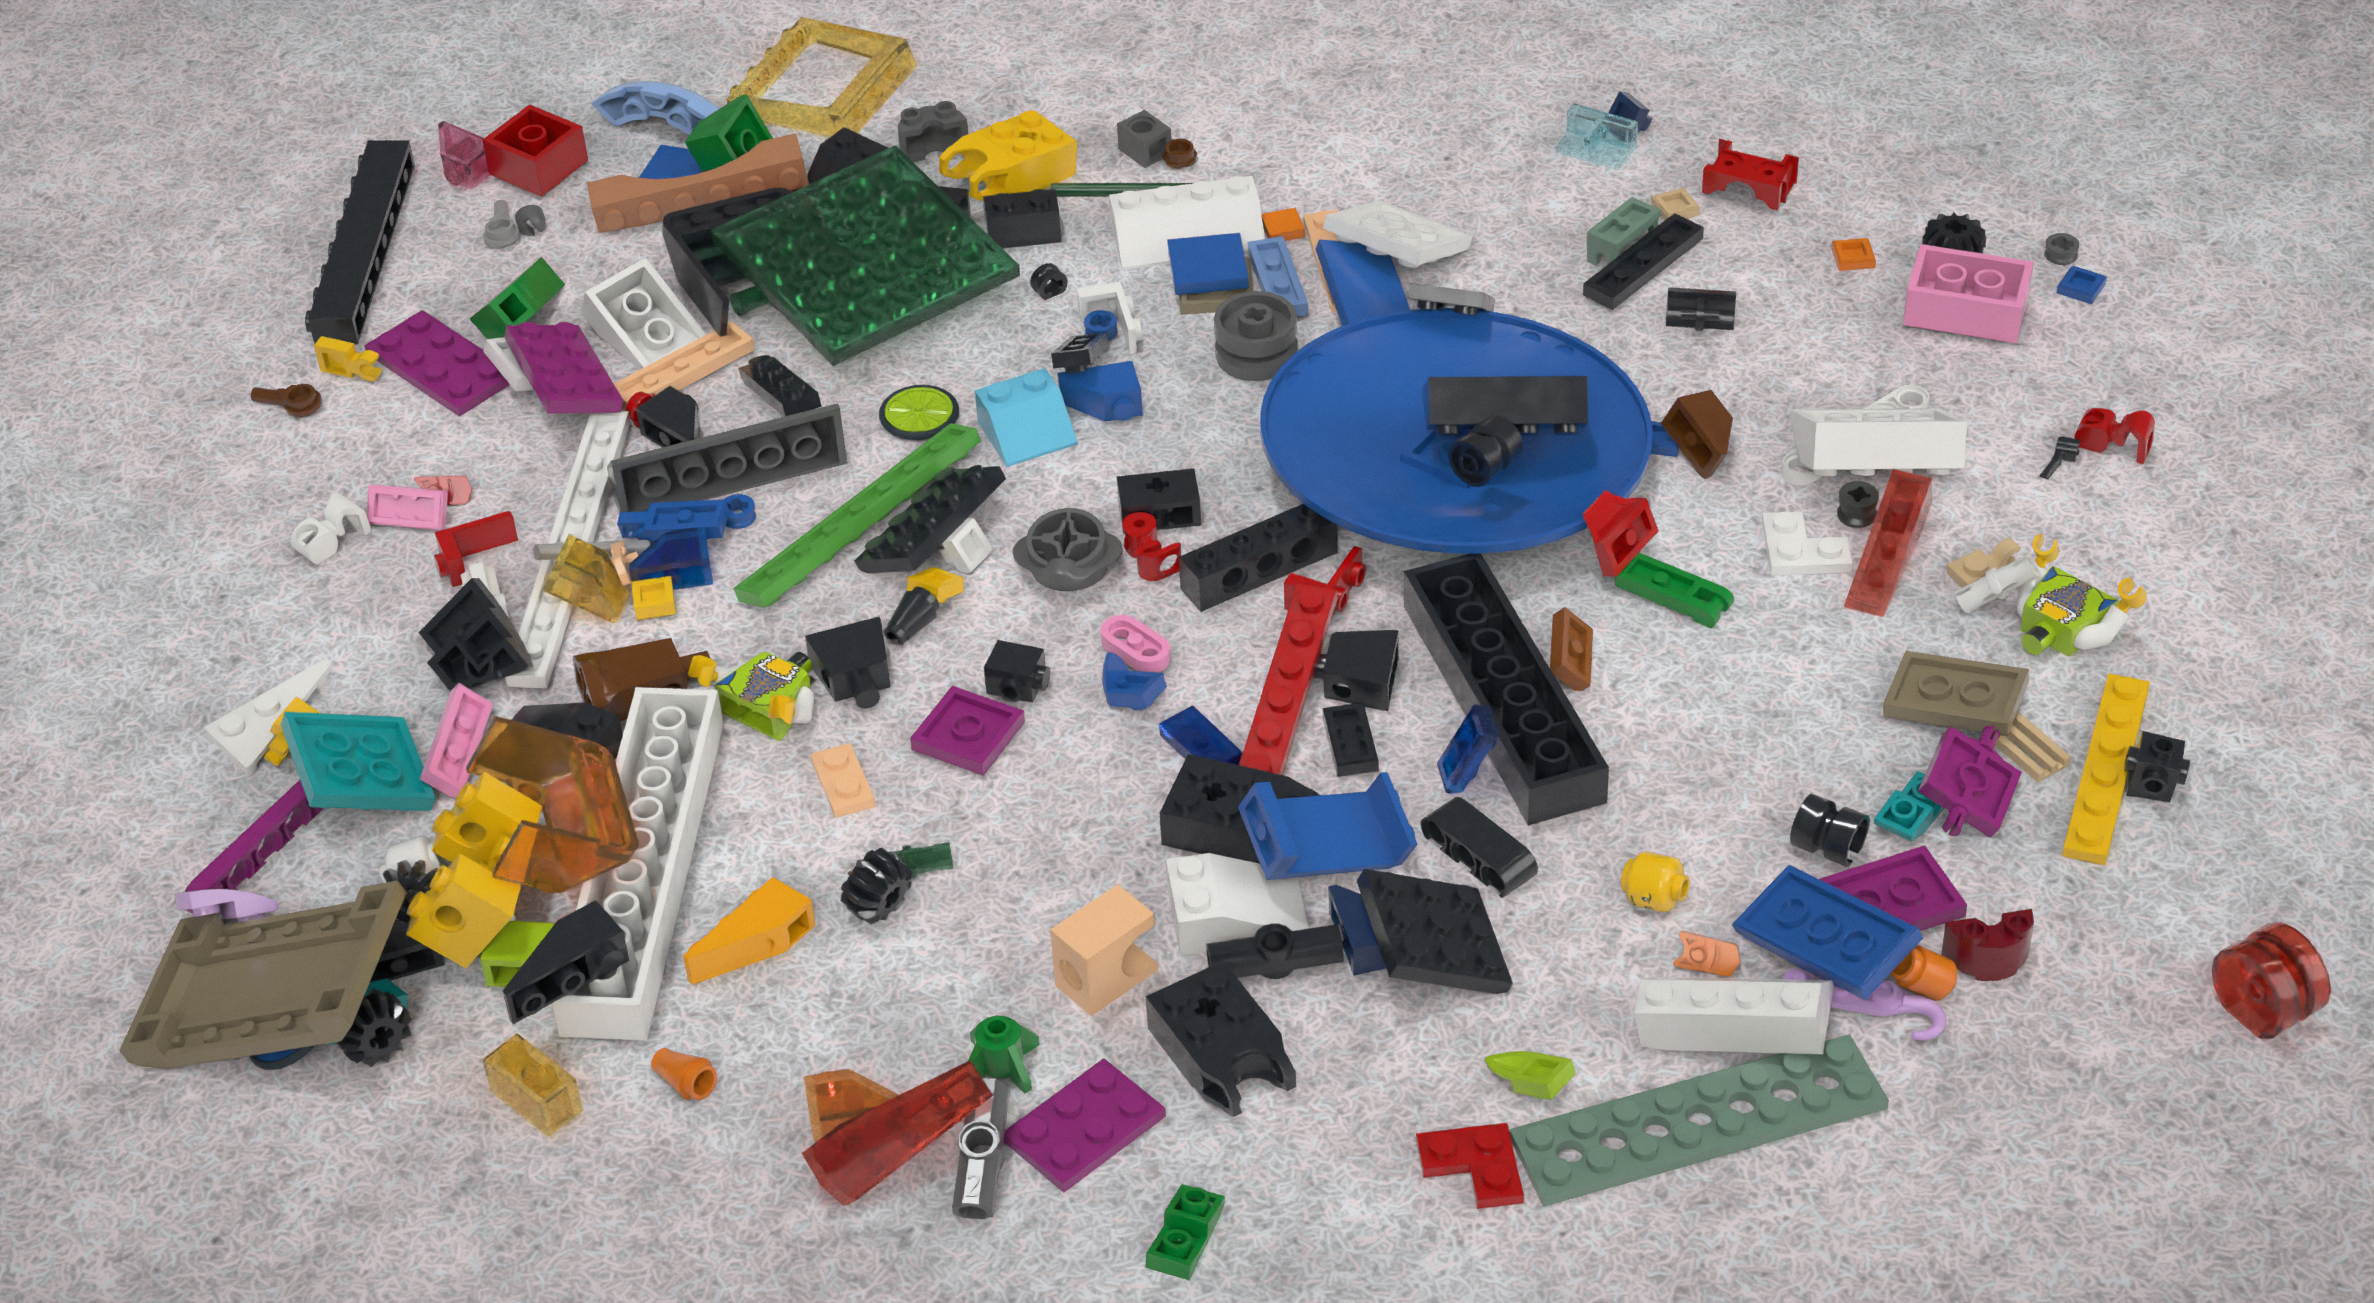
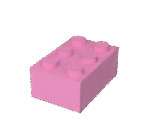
M1920 244L1907 288L1903 325L2017 343L2029 299L2034 262Z

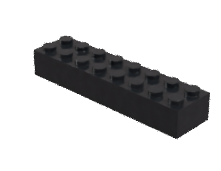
M1466 554L1404 571V608L1526 823L1532 825L1606 804L1608 800L1609 766L1482 554Z

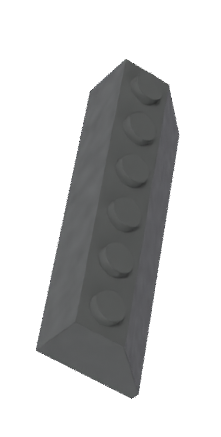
M837 403L611 460L607 465L611 492L619 514L621 512H641L649 509L650 503L708 500L847 464L840 407Z

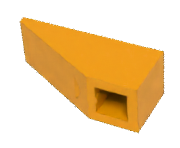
M770 878L763 886L754 890L747 900L730 915L723 917L718 925L705 937L692 944L683 955L688 982L694 985L787 952L815 927L812 900L778 879Z

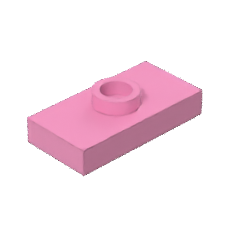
M369 485L367 504L369 524L443 530L446 525L448 491Z

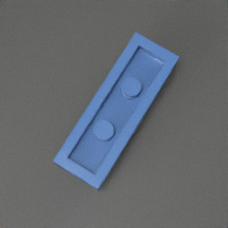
M1284 237L1247 242L1248 255L1261 291L1271 292L1284 297L1294 306L1297 316L1308 315V302Z

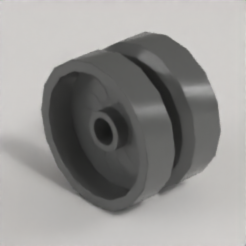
M1262 291L1238 293L1224 300L1216 309L1214 316L1215 357L1219 367L1228 375L1247 381L1273 379L1279 368L1298 351V341L1296 338L1297 314L1294 306L1284 297Z

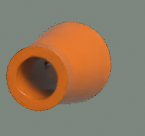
M668 1048L659 1049L652 1058V1070L666 1080L686 1100L691 1098L702 1100L713 1091L716 1085L717 1072L706 1058L675 1052Z

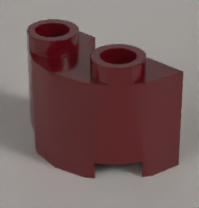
M2032 909L2002 913L2001 921L1995 925H1987L1983 921L1977 920V918L1945 922L1941 955L1951 959L1959 971L1975 976V980L1999 981L2014 976L2017 970L2025 964L2029 956L2034 926Z

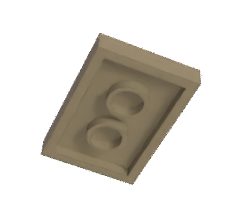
M1905 651L1884 700L1883 715L1888 718L1945 727L1952 726L1958 729L1982 732L1985 726H1993V732L1998 729L2000 735L2008 736L2029 683V669Z

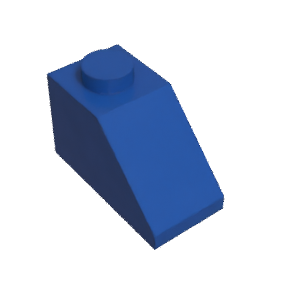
M1133 361L1090 367L1086 371L1077 373H1057L1058 387L1065 406L1103 421H1125L1132 417L1143 415L1141 387Z

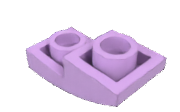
M211 889L175 893L177 909H193L194 917L218 913L221 909L222 919L237 918L238 922L264 918L265 912L278 910L277 901L239 890Z

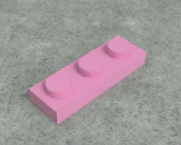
M460 683L450 691L420 780L449 797H457L462 787L467 783L493 707L492 702Z

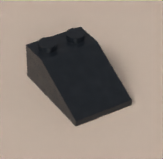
M585 702L523 706L475 757V760L546 789L559 777L571 773L582 776L593 784L617 758L623 737L619 715Z

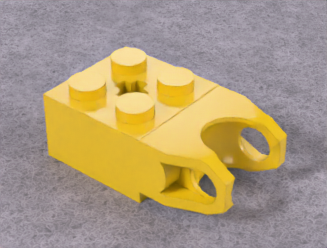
M1025 111L1018 116L995 122L991 126L962 136L939 157V173L952 179L969 178L970 191L968 195L980 201H983V196H992L999 193L1011 194L1029 192L1036 189L1044 190L1049 188L1051 183H1059L1076 174L1077 140L1037 111ZM962 154L964 160L959 162L954 168L949 169L950 160L955 155ZM982 181L986 188L978 192V185Z

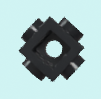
M2142 731L2138 746H2129L2124 763V771L2130 772L2126 796L2170 803L2176 784L2184 785L2189 771L2190 760L2183 758L2185 741Z

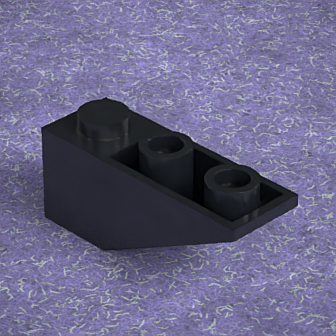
M596 900L559 919L503 989L509 1020L513 1025L630 961L623 930Z

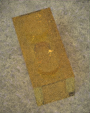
M518 1033L482 1059L490 1091L547 1137H550L583 1111L576 1078Z

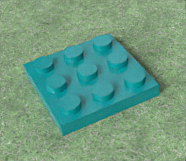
M284 712L280 725L310 807L403 811L432 810L436 797L432 787L420 780L424 767L404 717Z

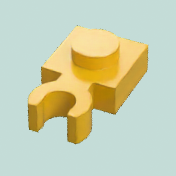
M323 336L314 344L320 371L350 378L358 374L362 379L370 382L376 381L383 372L382 368L372 366L379 358V354L372 350H365L359 353L356 352L354 343Z

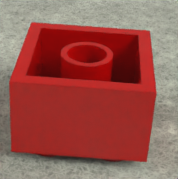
M531 104L527 105L482 139L490 175L541 197L588 161L583 127Z

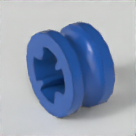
M1093 311L1084 318L1085 334L1107 332L1108 341L1114 339L1118 334L1117 318L1110 311Z
M735 494L724 499V501H727L730 510L726 523L728 528L742 529L755 521V504L752 498L743 494ZM735 510H742L741 513L734 514Z

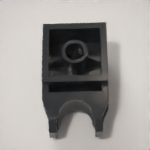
M1188 754L1159 812L1161 845L1198 854L1211 853L1260 864L1238 809L1239 804L1254 783L1270 782L1277 799L1318 796L1320 794L1288 776Z
M1224 961L1145 996L1148 1030L1190 1085L1196 1088L1204 1100L1222 1109L1226 1114L1235 1117L1242 1113L1240 1108L1242 1098L1236 1085L1243 1080L1261 1078L1269 1081L1275 1087L1286 1091L1296 1087V1071L1285 1053L1280 1031Z

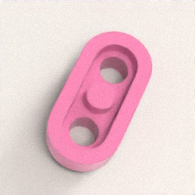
M1116 615L1108 618L1101 625V642L1104 649L1117 654L1127 665L1136 671L1158 673L1166 669L1170 664L1169 642L1134 617Z

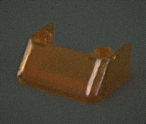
M494 716L466 766L467 773L481 776L483 772H486L542 805L541 812H543L546 825L521 820L492 870L493 878L537 888L546 893H563L628 863L637 850L639 842L613 755L602 745L589 740Z

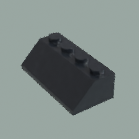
M1587 376L1429 377L1422 388L1426 430L1436 429L1437 436L1460 435V429H1473L1484 419L1492 415L1501 416L1509 420L1517 428L1521 436L1538 435L1539 429H1554L1555 435H1576L1579 428H1584L1588 424Z

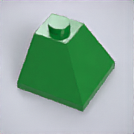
M743 94L699 121L686 139L685 144L700 169L705 172L734 161L749 152L761 141L773 139L749 96Z

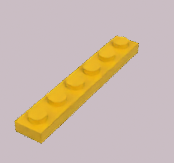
M2108 673L2063 847V857L2106 865L2128 772L2124 771V763L2129 746L2135 747L2150 681Z

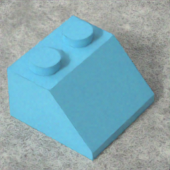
M1046 368L1031 371L1027 374L974 390L978 424L1006 467L1078 444L1061 391Z

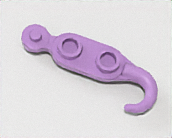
M1803 969L1789 970L1783 976V979L1824 980L1820 977H1814ZM1884 980L1866 1000L1833 984L1830 1006L1832 1008L1880 1017H1889L1902 1013H1915L1929 1017L1932 1020L1931 1027L1924 1031L1912 1032L1911 1037L1914 1040L1926 1041L1934 1039L1943 1032L1946 1026V1015L1937 1003L1923 996L1913 995L1889 980Z

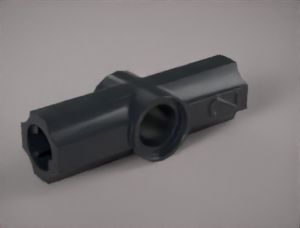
M1270 923L1259 928L1255 937L1206 944L1208 967L1224 961L1237 978L1261 974L1269 979H1281L1292 973L1294 969L1344 962L1339 926L1336 924L1291 931L1285 925Z

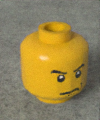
M1642 851L1634 859L1630 858L1624 866L1621 877V889L1623 892H1626L1627 898L1632 905L1658 912H1669L1676 906L1678 901H1684L1690 887L1689 876L1684 875V867L1678 858L1649 851Z

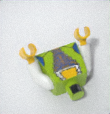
M2038 534L2033 539L2032 546L2036 556L2035 562L2039 567L2041 576L2019 586L2017 595V613L2022 618L2020 631L2025 633L2021 639L2023 647L2030 654L2039 655L2050 646L2070 656L2080 649L2088 650L2107 646L2130 615L2127 614L2129 609H2136L2145 604L2147 600L2145 589L2143 586H2140L2136 593L2128 595L2133 590L2135 583L2130 577L2124 578L2120 581L2117 588L2118 594L2121 597L2119 601L2055 566L2046 570V564L2056 560L2060 550L2055 539L2050 550L2040 551L2044 537L2043 534Z
M762 652L748 662L730 668L716 666L717 664L714 660L705 656L696 655L692 658L688 676L698 678V682L704 687L711 685L714 686L715 690H718L722 714L778 741L786 735L794 723L806 724L812 719L815 696L811 690L809 673L813 670V663L804 653L796 652L785 661L768 652Z

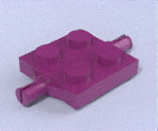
M1950 726L1942 734L1918 790L1948 810L1949 814L1942 829L1945 833L1950 829L1948 834L1950 836H1958L1965 821L1991 838L2001 827L2022 771L2006 762L1995 751L1994 747L2000 737V732L1998 729L1993 732V726H1985L1982 729L1979 740L1967 737Z

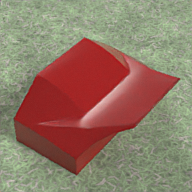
M1606 490L1582 513L1591 533L1603 576L1617 577L1659 532L1647 498H1623Z

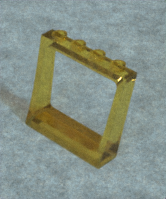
M800 17L791 28L783 30L781 39L774 47L766 49L764 58L759 64L748 69L747 77L739 85L732 86L726 102L728 104L740 95L747 94L764 123L831 137L843 127L859 133L918 65L905 38ZM818 43L871 59L830 106L820 107L761 98L811 44Z

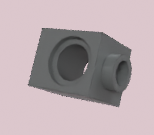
M1146 110L1117 123L1118 149L1143 168L1162 160L1165 146L1172 140L1170 127Z

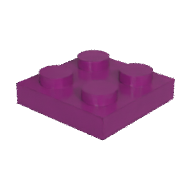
M951 686L910 737L911 750L984 776L1025 723L1024 710Z

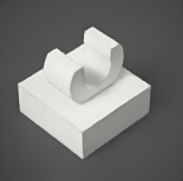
M974 517L967 518L942 543L943 546L938 548L945 561L953 562L957 570L964 573H971L993 550Z

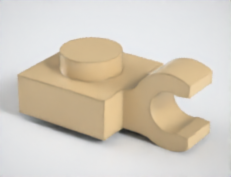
M2011 538L2004 539L1995 546L1989 555L1978 549L1947 564L1946 573L1963 588L1986 576L1987 570L1993 567L1999 569L2014 562L2016 559L2012 555L2019 552L2021 547Z

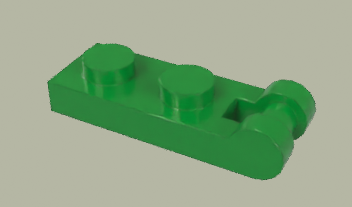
M1638 553L1615 577L1616 587L1693 618L1696 623L1711 629L1720 620V612H1726L1734 603V596L1727 588L1642 553Z

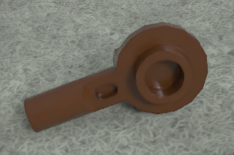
M310 384L290 385L286 389L279 388L277 390L254 387L251 391L252 401L284 406L286 412L293 417L308 416L316 412L322 404L321 394Z

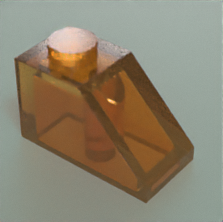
M851 1069L826 1071L804 1076L814 1144L905 1129L901 1098L897 1093Z

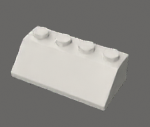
M1235 176L1230 179L1208 182L1198 181L1193 184L1162 186L1156 189L1125 191L1109 195L1111 227L1122 270L1170 264L1167 239L1240 233L1244 254H1248L1247 242L1265 239L1259 196L1253 176Z
M1939 408L1790 410V420L1800 463L1813 469V474L1836 476L1838 470H1851V473L1854 475L1870 476L1875 475V469H1889V473L1894 475L1913 474V469H1926V473L1947 475L1950 474V468H1964L1967 421Z
M1651 977L1641 979L1634 1016L1642 1047L1674 1051L1823 1054L1834 986L1833 980Z

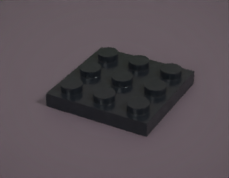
M1363 869L1357 879V884L1390 978L1492 994L1509 991L1513 981L1478 888L1434 881L1427 878L1422 879L1399 875L1391 872Z

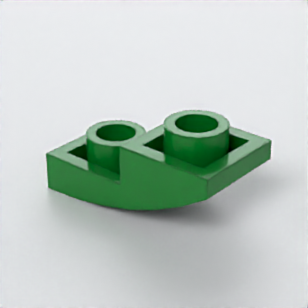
M1181 1184L1164 1211V1226L1146 1253L1145 1268L1190 1280L1220 1218L1225 1204V1196L1206 1191L1202 1188Z

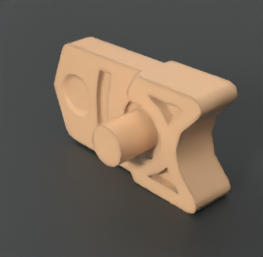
M624 540L611 544L613 560L604 562L607 572L617 570L624 586L631 583V575L634 574L633 564L640 562V557L637 551L628 554Z

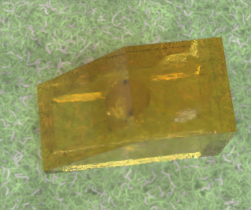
M570 534L542 590L611 623H617L630 596L627 587L623 586L607 552Z

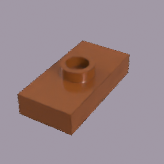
M1564 607L1553 614L1550 669L1558 679L1571 689L1583 691L1590 687L1593 629Z

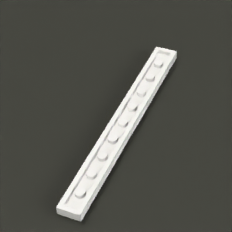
M629 412L590 413L548 544L594 541L610 490L607 465L611 460L620 458L631 424ZM588 558L542 560L518 633L530 655L533 667L527 671L505 677L507 687L548 688Z

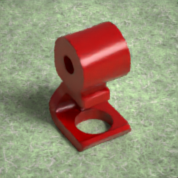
M2091 408L2084 413L2074 438L2081 440L2080 448L2102 453L2111 442H2116L2117 446L2123 447L2128 435L2132 433L2138 440L2136 462L2144 464L2154 440L2155 420L2149 412L2140 410L2126 414L2121 423H2118L2116 421V414L2112 410Z
M1136 512L1126 516L1122 521V529L1125 533L1124 548L1132 558L1137 559L1139 577L1148 581H1158L1178 573L1179 556H1182L1181 542L1162 548L1161 543L1158 541L1157 522L1154 516L1145 512ZM1177 555L1172 567L1167 570H1160V565L1165 558Z

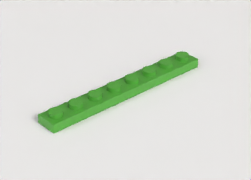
M953 423L947 425L735 586L733 589L738 601L762 608L776 603L779 600V596L793 585L803 582L807 575L819 565L832 560L836 552L848 543L858 540L862 536V532L875 522L885 519L889 512L901 502L914 497L916 491L927 482L934 480V476L938 472L947 468L953 462L966 457L969 450L981 442L977 428Z

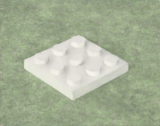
M1381 200L1327 214L1323 226L1324 230L1335 233L1337 240L1346 243L1358 242L1367 246L1366 250L1376 255L1389 254L1398 258L1399 264L1411 268H1417L1419 265L1427 262H1437V259L1453 257L1454 254L1470 249L1473 238L1472 235Z

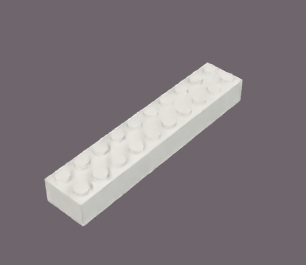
M635 688L576 908L578 910L596 900L623 930L630 961L586 984L576 992L568 994L552 1003L559 1037L645 1041L648 1039L724 727L718 690Z

